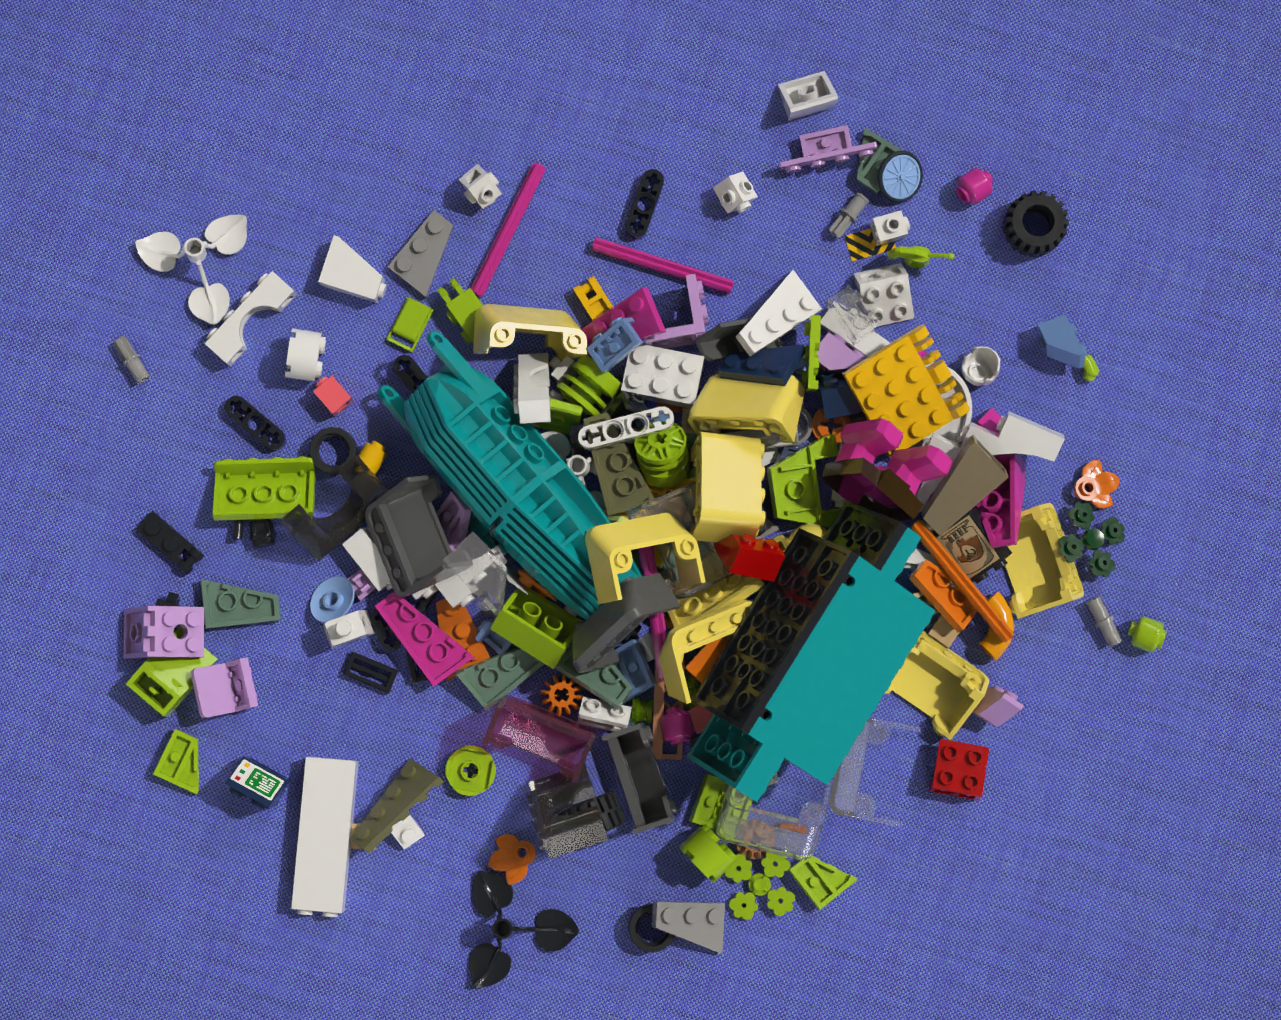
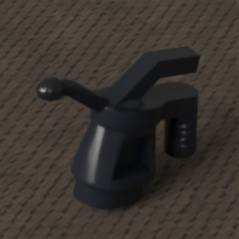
M271 519L234 520L233 540H242L244 524L250 523V541H252L253 548L268 547L276 544V532Z

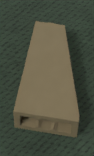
M974 435L969 437L953 461L948 475L942 478L922 509V521L931 532L935 530L939 535L943 534L1008 478L1007 470Z

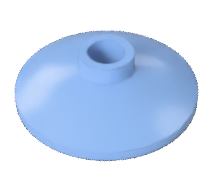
M339 576L331 577L322 582L316 588L311 598L310 609L312 615L323 623L344 616L354 601L353 585L346 578Z

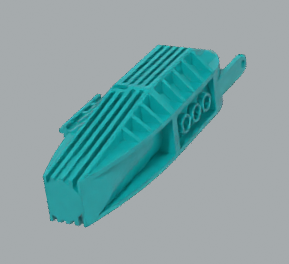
M430 331L426 339L428 344H430L429 346L445 363L444 367L438 373L427 378L406 401L391 386L381 385L377 390L380 400L412 436L414 443L423 456L471 510L468 529L480 543L489 550L501 544L541 585L575 613L587 620L603 604H598L585 535L591 527L609 524L610 521L582 482L531 423L520 424L519 414H514V403L503 390L488 376L472 368L440 332ZM634 560L627 572L617 574L619 585L629 577L634 579L642 577Z

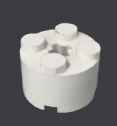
M292 328L291 334L296 336L295 338L290 337L286 365L291 371H285V377L315 382V378H321L323 364L318 359L319 354H324L326 337H322L320 332Z

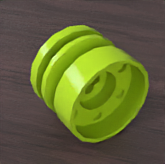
M584 355L579 357L573 365V369L579 375L577 379L565 374L564 378L571 386L569 387L563 382H559L556 388L563 394L567 402L582 406V413L592 417L600 415L598 410L593 407L594 404L601 409L606 408V404L600 396L603 394L613 399L621 389L622 384L610 372L602 373L596 362L589 356Z
M660 421L662 425L666 424V421ZM650 423V429L655 428L653 423ZM673 423V426L666 431L635 439L634 446L638 458V467L646 483L657 488H669L678 485L687 478L691 470V461L687 437L679 425Z

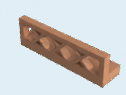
M655 659V680L657 684L654 686V740L652 749L656 759L682 760V743L677 744V754H662L663 742L665 740L663 739L660 718L666 715L664 713V704L669 709L679 704L681 711H684V702L678 700L670 707L664 700V693L667 689H664L665 681L658 678ZM683 660L682 667L685 675V660Z

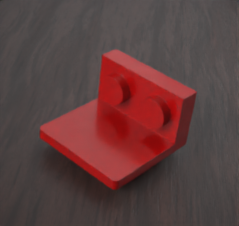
M940 739L934 776L929 782L928 792L979 800L983 794L989 748Z

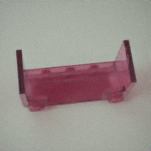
M505 695L495 709L482 745L487 746L489 741L491 746L498 749H504V747L513 745L557 763L560 773L566 777L573 778L572 782L577 783L597 732L588 726L578 724L576 721L563 716H557L554 712L549 713L546 709L511 695Z

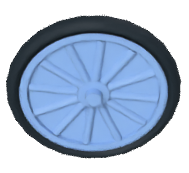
M901 150L891 153L883 160L878 171L877 180L880 192L892 202L901 203L911 199L921 186L923 170L920 161L914 154Z

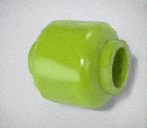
M1142 616L1138 622L1132 621L1127 635L1132 637L1131 644L1134 647L1154 652L1156 648L1161 649L1167 631L1163 630V623Z

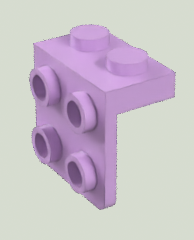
M248 657L227 663L200 667L191 671L199 714L202 718L238 712L258 706L257 693L254 688Z

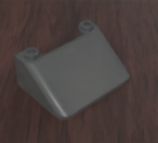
M436 474L404 479L370 504L365 512L366 522L392 587L400 597L414 594L461 573L473 565L469 554L465 550L451 551L432 501L441 496L442 488Z

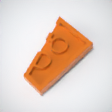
M925 560L910 575L909 579L956 632L963 631L977 613V610L948 574L932 562Z
M446 598L436 602L439 628L474 656L472 660L458 670L490 658L483 641L478 642L475 640L478 631L466 606L462 607L460 604L453 608ZM455 672L447 677L446 681L456 677Z

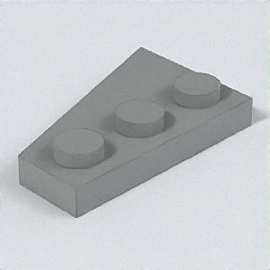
M433 210L388 265L392 272L426 299L454 228L453 224Z

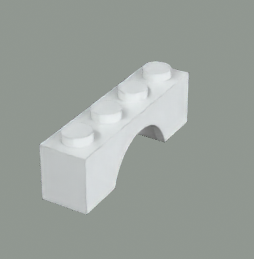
M273 271L269 275L267 273L264 274L257 282L258 287L253 292H247L240 300L242 304L236 310L232 309L223 319L225 322L219 329L214 328L206 337L208 340L205 344L230 367L247 350L243 339V330L247 320L253 314L262 310H274L281 313L297 296L296 292Z
M548 353L518 355V364H514V414H519L520 424L551 422Z

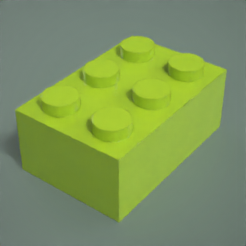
M526 585L524 586L527 594L517 587L501 608L490 629L554 669L572 644V634L575 632L574 627L582 621Z

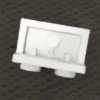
M583 696L577 723L615 732L628 727L632 707L621 705L616 710L602 700Z

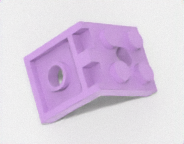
M695 274L685 275L694 324L666 328L665 333L649 336L646 339L647 345L664 349L696 344L695 340L706 333L705 325L709 324L706 304L701 305V301H705L702 280L697 281Z
M142 606L124 609V659L204 657V607ZM176 625H180L184 631L180 639L174 635Z

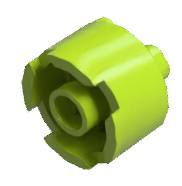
M705 824L693 832L679 848L714 883L735 863L734 860L737 856L723 841L718 844L717 842L720 839Z

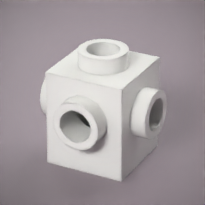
M478 164L458 179L466 189L463 194L472 205L477 203L482 209L492 204L502 194L496 186L499 184L496 177L491 172H485Z
M744 172L728 176L713 188L727 214L738 211V213L746 211L751 207L750 202L758 197L753 189V185L749 182Z

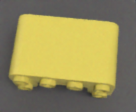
M699 432L690 450V461L693 462V467H696V507L693 510L696 525L695 527L691 526L690 534L697 541L718 542L731 534L758 536L759 527L765 523V511H762L765 489L761 488V481H763L765 475V467L761 466L765 446L761 443L760 438Z

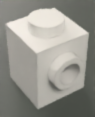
M901 210L873 218L869 223L876 246L905 239L910 230L908 218L906 216L903 217Z

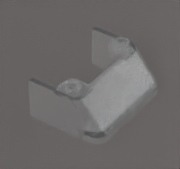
M472 532L443 561L474 592V599L472 601L490 618L496 616L503 609L507 567L505 564L508 561L498 551L493 553Z
M870 717L863 731L858 735L850 748L849 754L844 758L837 769L836 775L833 777L829 797L830 809L837 815L902 827L903 822L875 816L876 802L874 798L868 794L858 792L867 743L876 745L885 743L889 739L891 727L913 732H920L921 727Z
M830 781L828 785L825 784L819 803L808 802L803 805L799 818L750 806L751 798L726 783L716 833L724 842L796 860H808L814 854L818 843L833 781Z

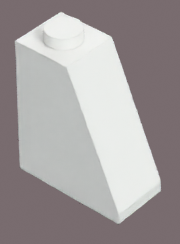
M333 236L318 281L320 285L378 303L379 298L383 299L387 284H384L383 276L340 237Z

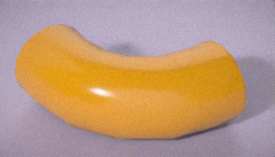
M997 591L987 601L1009 628L1014 631L1012 610L1004 597ZM989 626L987 635L979 642V645L994 661H997L1010 645L1012 638L1007 642H1002Z

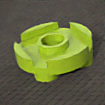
M473 745L462 747L456 750L447 761L446 777L453 789L462 795L475 796L485 792L495 780L496 765L493 757L481 747ZM470 763L475 764V769H478V774H473L472 778H469L468 773L464 772V768L469 767Z

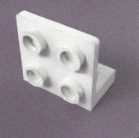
M902 263L854 273L855 283L861 295L864 320L867 327L874 328L914 318L908 273Z

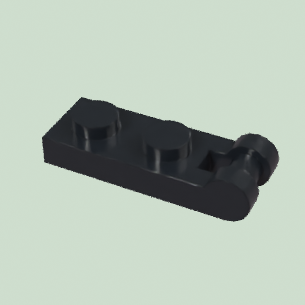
M151 511L136 529L187 574L194 569L192 566L197 560L201 561L205 556L155 511ZM187 550L190 555L184 560L180 556Z

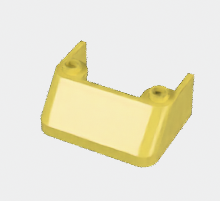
M661 513L594 526L585 535L598 604L622 600L617 574L627 572L631 568L633 563L631 550L672 542L681 587L705 582L696 539L670 513Z
M740 600L679 625L669 632L659 654V661L669 696L686 704L691 703L682 667L684 653L725 636L730 640L753 602Z

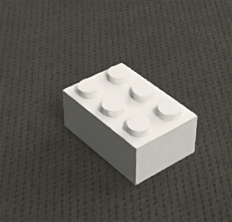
M640 344L628 354L621 391L623 390L631 394L637 393L644 400L691 409L697 399L704 356Z

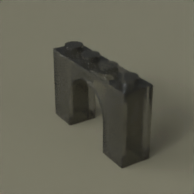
M355 455L338 470L351 486L349 499L340 510L328 517L315 518L298 504L280 520L291 535L318 561L366 521L365 512L367 507L389 491L358 455Z
M586 764L528 782L530 792L526 793L534 820L533 824L537 833V840L541 851L546 850L549 859L608 840L598 806L569 815H556L570 805L596 797Z

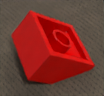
M731 534L714 545L715 551L729 573L773 582L785 558V554L776 541L772 539H755L748 534H743L742 536Z

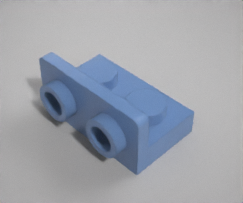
M619 317L609 325L611 328L605 333L597 334L592 339L593 343L586 348L602 373L608 372L643 343L631 326L635 322L633 318Z

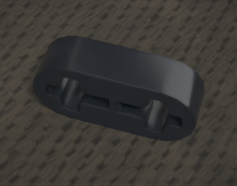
M401 355L394 361L393 365L396 374L413 394L416 384L412 379L417 377L420 382H423L428 377L415 360L408 355ZM410 361L409 368L413 374L409 376L405 370L400 372V362L408 363Z
M583 424L570 425L572 456L581 455L585 458L584 448L578 440V434L583 428Z
M374 608L371 619L381 646L385 650L396 651L401 647V641L399 639L396 640L393 647L390 644H385V640L388 638L386 630L390 629L392 636L396 635L389 625L384 627L381 620L377 621L376 617L380 613Z

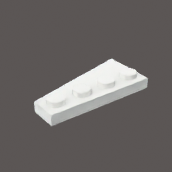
M792 270L738 333L736 338L751 357L808 320L811 315L819 313L822 308L795 271Z

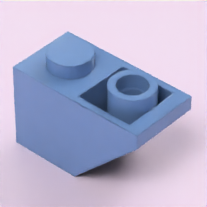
M1066 315L1038 324L1037 337L1047 357L1077 368L1084 367V359L1087 356L1085 345L1083 342L1079 343L1076 337L1078 335L1077 329L1073 322L1069 323Z

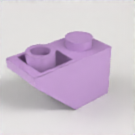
M830 332L820 342L819 351H817L819 367L825 372H844V370L852 368L866 357L859 350L848 348L845 345L846 341L837 333L832 335Z
M994 685L993 688H987L985 696L972 713L987 723L999 727L1021 711L1024 705L1016 701L1017 695L1007 689L1003 690Z

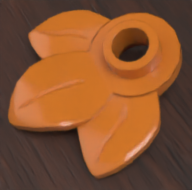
M1093 460L1082 468L1081 478L1074 484V494L1082 501H1090L1096 508H1108L1113 505L1109 494L1118 488L1120 479L1114 473L1103 472L1101 461ZM1085 484L1089 487L1090 492L1085 490Z
M524 568L522 571L518 570L517 573L521 575L518 579L528 588L532 587L535 592L543 597L556 600L557 597L539 585L538 581Z
M510 834L502 835L496 838L499 850L491 855L488 866L496 871H506L507 884L513 885L520 882L527 875L528 865L536 857V849L529 841H519L514 835ZM525 848L527 854L525 857L521 858L519 852L521 849Z

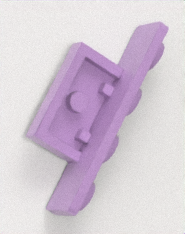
M848 125L799 135L804 157L779 162L781 170H786V173L800 171L801 166L821 167L825 165V161L844 162L849 160V156L858 154L859 158L873 155V151L878 150L876 142L852 147Z

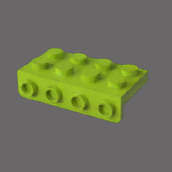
M300 456L297 458L274 457L272 459L249 458L247 460L223 459L214 462V521L314 517L316 468L312 458Z

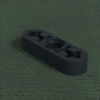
M650 169L643 174L626 222V232L633 239H641L647 234L664 185V177L656 169ZM652 176H657V181L660 182L653 186L652 193H657L655 197L648 192H642V189L648 191L649 181L646 179H651ZM642 198H648L652 202V207L647 211H643L638 207V201ZM634 212L641 216H648V219L642 217L641 227L644 229L638 230L637 233H634L633 227L630 226L631 224H636L638 215H633Z
M232 396L226 401V413L267 448L277 451L285 446V433L244 398ZM240 401L242 402L240 407L248 413L243 422L240 420L244 417L237 411L232 413L234 409L231 406L232 403L238 404ZM254 416L260 417L263 422L258 430H252L249 427V421ZM267 429L273 435L279 433L278 439L280 442L279 444L272 443L270 445L271 439L267 435L263 434L262 438L259 435Z

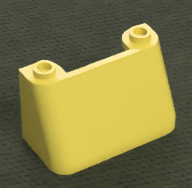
M485 304L478 308L475 313L473 354L485 355L488 354L489 349L492 347L503 348L509 346L514 341L515 332L545 335V347L552 348L557 354L556 358L560 361L566 356L573 360L587 354V338L584 332L565 311Z
M715 374L709 377L690 409L688 422L697 435L700 431L720 434L721 429L763 430L766 436H771L772 432L781 435L782 442H794L805 388L798 381V378L792 375L785 386L720 378L719 374Z
M1051 503L1021 511L1017 545L1008 546L1012 554L1006 558L1008 563L1005 566L1015 592L1012 595V600L1009 601L1012 613L1016 614L1018 619L1084 596L1082 582L1075 563L1067 562L1064 556H1061L1058 552L1060 548L1058 540L1065 535L1057 512Z
M923 631L918 638L917 644L908 654L902 668L895 675L885 694L894 691L933 718L934 732L941 737H947L951 740L985 696L989 679L981 670Z

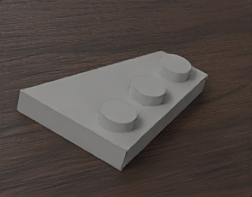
M653 901L652 927L722 954L725 903Z

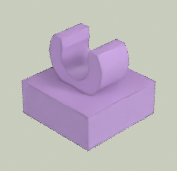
M362 569L347 579L353 585L354 593L360 601L377 589Z

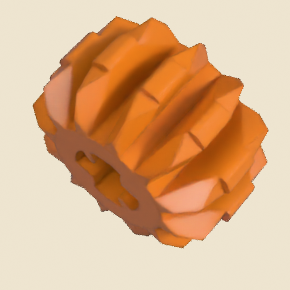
M564 674L562 675V682H559L558 677L553 675L555 685L545 681L544 684L550 688V691L541 690L542 695H549V698L542 700V704L553 703L547 710L549 713L556 706L558 707L557 716H561L562 708H565L567 715H571L568 706L572 705L576 710L579 708L578 704L574 703L573 700H582L583 696L574 695V692L582 690V687L572 688L571 686L575 682L570 680L567 684V676ZM564 688L567 689L569 692L566 694L569 696L568 700L562 699L558 702L555 699L557 697L555 692L558 689L560 691L564 690Z

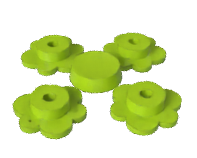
M774 849L768 850L766 858L761 861L762 866L765 867V874L757 873L753 876L750 870L752 862L746 860L744 854H736L735 863L725 872V875L728 878H733L736 883L741 882L742 879L749 880L751 892L745 894L738 892L736 898L730 900L729 907L734 910V916L736 918L742 916L745 920L752 919L754 911L758 909L755 895L763 896L767 893L769 899L767 906L769 909H773L777 916L784 915L786 911H792V903L795 900L793 892L787 891L785 887H779L778 890H770L771 881L769 877L776 875V877L780 878L784 875V871L790 869L791 864L789 860L785 859L786 854L782 851L778 853Z

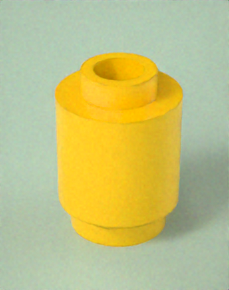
M374 440L371 444L366 442L355 460L356 465L353 469L371 479L373 474L376 475L388 455L384 452L386 447Z

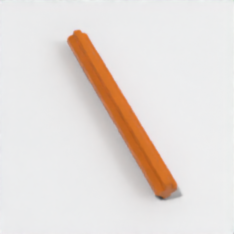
M918 520L910 528L921 536L920 541L1001 641L1007 642L1014 636V632L933 533L926 528L923 521Z

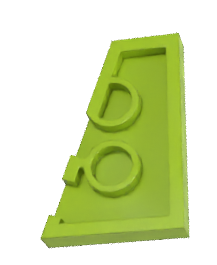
M811 315L809 321L804 322V336H808V344L804 346L806 352L802 357V361H806V371H801L800 382L805 386V392H815L818 390V381L815 379L819 370L817 351H819L820 315Z

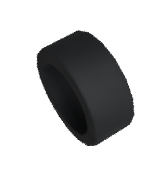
M328 427L314 435L310 442L309 454L313 464L319 470L326 474L339 475L346 473L353 467L358 455L356 441L347 431L337 427ZM329 437H339L347 444L348 456L339 465H328L320 458V445Z
M648 903L640 906L633 912L629 921V934L632 942L639 949L645 952L656 953L666 949L672 943L675 936L666 933L663 939L655 943L647 942L639 936L637 930L639 920L645 914L652 913L653 903Z

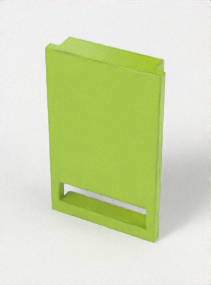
M407 297L386 340L413 353L434 310ZM392 333L413 342V347L410 348L390 338Z

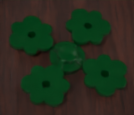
M1076 502L1073 505L1074 508L1069 509L1068 516L1073 520L1072 524L1074 527L1080 526L1083 530H1086L1083 533V541L1076 539L1074 534L1062 536L1058 540L1060 546L1058 552L1061 556H1064L1067 562L1072 563L1082 557L1081 550H1083L1085 545L1088 549L1095 550L1092 554L1093 557L1089 559V565L1092 566V574L1096 577L1101 575L1108 577L1116 565L1111 560V554L1109 552L1103 553L1099 548L1103 545L1104 540H1107L1109 545L1122 543L1125 540L1123 533L1125 527L1123 524H1119L1116 517H1110L1107 521L1101 523V530L1090 528L1091 522L1095 519L1094 514L1091 513V505L1089 503L1081 504Z

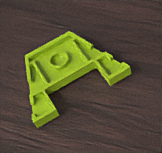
M827 434L767 468L774 518L805 524H817L830 528L842 508L821 509L815 460L838 456L835 434Z

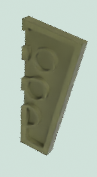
M603 413L585 418L583 421L584 425L588 426L611 420L609 413ZM611 425L607 429V435L611 438H617L620 435L615 425ZM602 428L598 429L600 434L597 435L587 432L589 444H592L593 439L596 437H601V442L605 441ZM624 442L591 450L608 516L657 504Z
M410 758L356 829L350 840L367 853H370L393 831L392 826L396 822L404 821L410 815L408 811L417 802L422 803L429 797L427 792L434 786L439 787L444 781Z

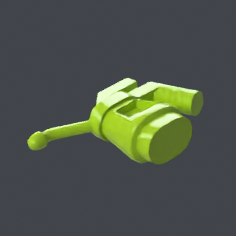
M900 246L887 253L888 258L891 260L904 258V262L912 268H925L929 265L930 258H948L952 260L955 257L952 253H931L928 248L921 246Z

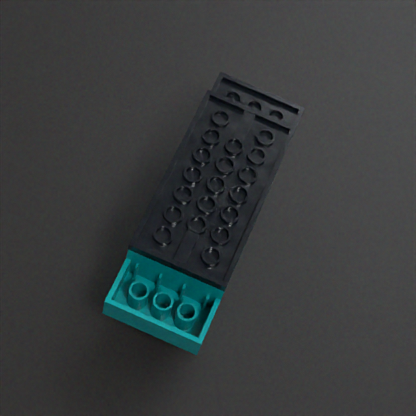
M850 501L845 502L823 538L799 528L784 552L785 558L775 581L767 580L692 699L693 702L713 715L687 758L756 802L765 793L769 782L780 769L783 760L788 761L828 785L836 775L837 769L844 758L849 754L853 743L863 731L866 722L876 710L879 701L889 689L892 680L899 669L902 668L905 659L917 644L918 638L930 623L931 617L935 612L933 608L895 582L908 558L915 551L921 536L900 521Z

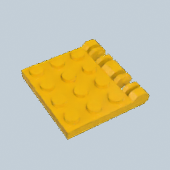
M925 324L915 327L842 373L868 420L885 419L903 433V439L899 447L894 450L907 449L952 420L960 418L970 411L966 400H962L964 397L961 392L954 393L944 400L940 395L956 386L954 379L947 380L952 374L945 361L940 359L934 362L941 357L940 352L934 350L920 358L918 352L930 347L934 342L932 337H927L929 332ZM894 450L886 452L889 458H891Z

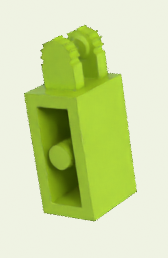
M452 278L450 285L457 291L459 296L451 300L447 291L442 287L438 288L437 291L446 302L449 310L446 315L453 325L458 323L464 331L460 334L468 345L474 344L475 313L483 305L471 288L464 291L455 278Z

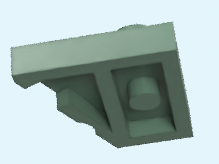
M865 128L862 145L876 142L878 150L873 151L874 154L871 156L860 158L857 182L878 195L880 189L877 177L880 165L888 155L901 149Z

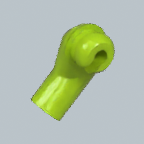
M1087 354L1084 359L1083 378L1087 381H1094L1099 374V368L1094 358Z

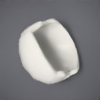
M974 347L963 359L962 375L966 381L975 386H984L992 383L1000 370V358L997 352L989 347Z

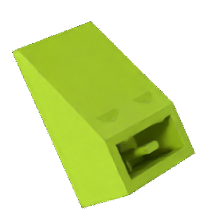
M179 627L174 632L176 638L180 639L183 636V629ZM205 647L204 657L200 658L149 657L126 685L163 717H169L194 688L191 671L196 668L214 665L218 659Z

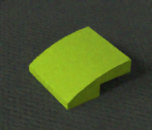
M705 773L689 821L702 826L706 824L711 829L735 837L741 824L747 819L753 800L718 777Z

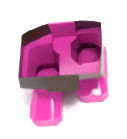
M879 418L845 425L841 433V440L844 446L835 462L825 465L822 477L846 501L897 521L914 520L924 506L916 497L920 483L947 476L953 460L941 449L932 445L894 450L899 447L903 439V433L890 421ZM894 450L887 467L873 465L876 456Z

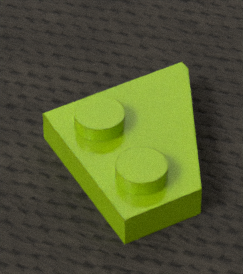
M175 728L153 775L198 794V738Z
M810 854L804 856L788 870L818 910H821L857 881L856 877L848 875Z

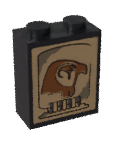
M974 506L943 534L939 535L936 533L934 536L969 579L978 584L989 576L987 571L992 568L997 571L1008 563L1006 558L1012 552L1008 546L991 547L980 511L977 506Z

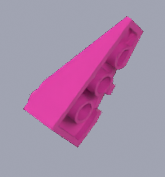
M1017 453L993 455L1007 470L1008 478L976 506L980 511L992 548L1017 545L1025 489V462Z

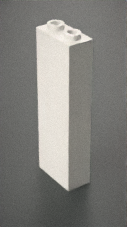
M306 757L291 909H297L298 914L313 915V911H321L323 916L338 917V913L345 911L351 826L354 817L359 761Z

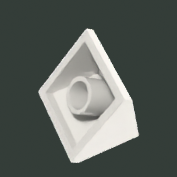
M825 71L778 84L788 121L836 107L838 96Z

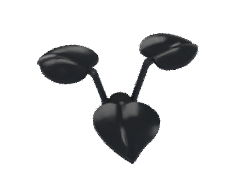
M479 870L473 883V902L478 912L484 916H491L496 911L498 912L497 920L492 927L493 934L497 937L498 946L496 949L493 944L483 943L474 948L469 959L472 985L476 988L492 986L508 975L511 968V957L507 953L501 952L502 940L513 937L516 931H538L536 941L539 946L546 951L554 952L565 948L578 935L579 928L577 924L566 913L556 909H547L537 915L538 927L516 926L512 920L503 918V911L501 909L509 906L512 902V885H508L506 878L500 875Z

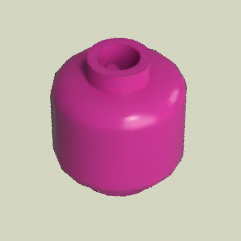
M972 168L958 178L956 193L964 203L978 204L992 193L993 178L986 170L982 171L979 168Z
M680 706L666 709V715L660 718L663 739L671 742V745L690 741V736L695 732L690 713L685 710L681 711Z

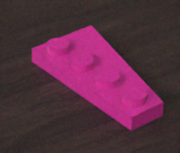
M648 288L639 289L581 329L587 338V347L593 343L592 339L597 334L605 333L611 328L609 326L610 323L619 317L633 318L635 322L631 326L641 340L666 332Z
M395 591L375 605L433 687L474 658L473 655L403 597L398 596Z

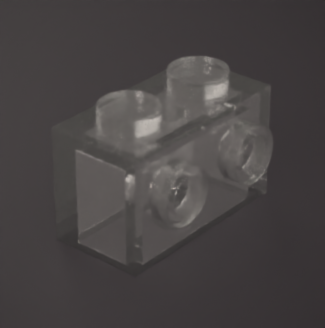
M849 285L830 297L826 307L854 346L874 333L877 328V318L871 310H866L862 304L863 298L856 289L853 290Z

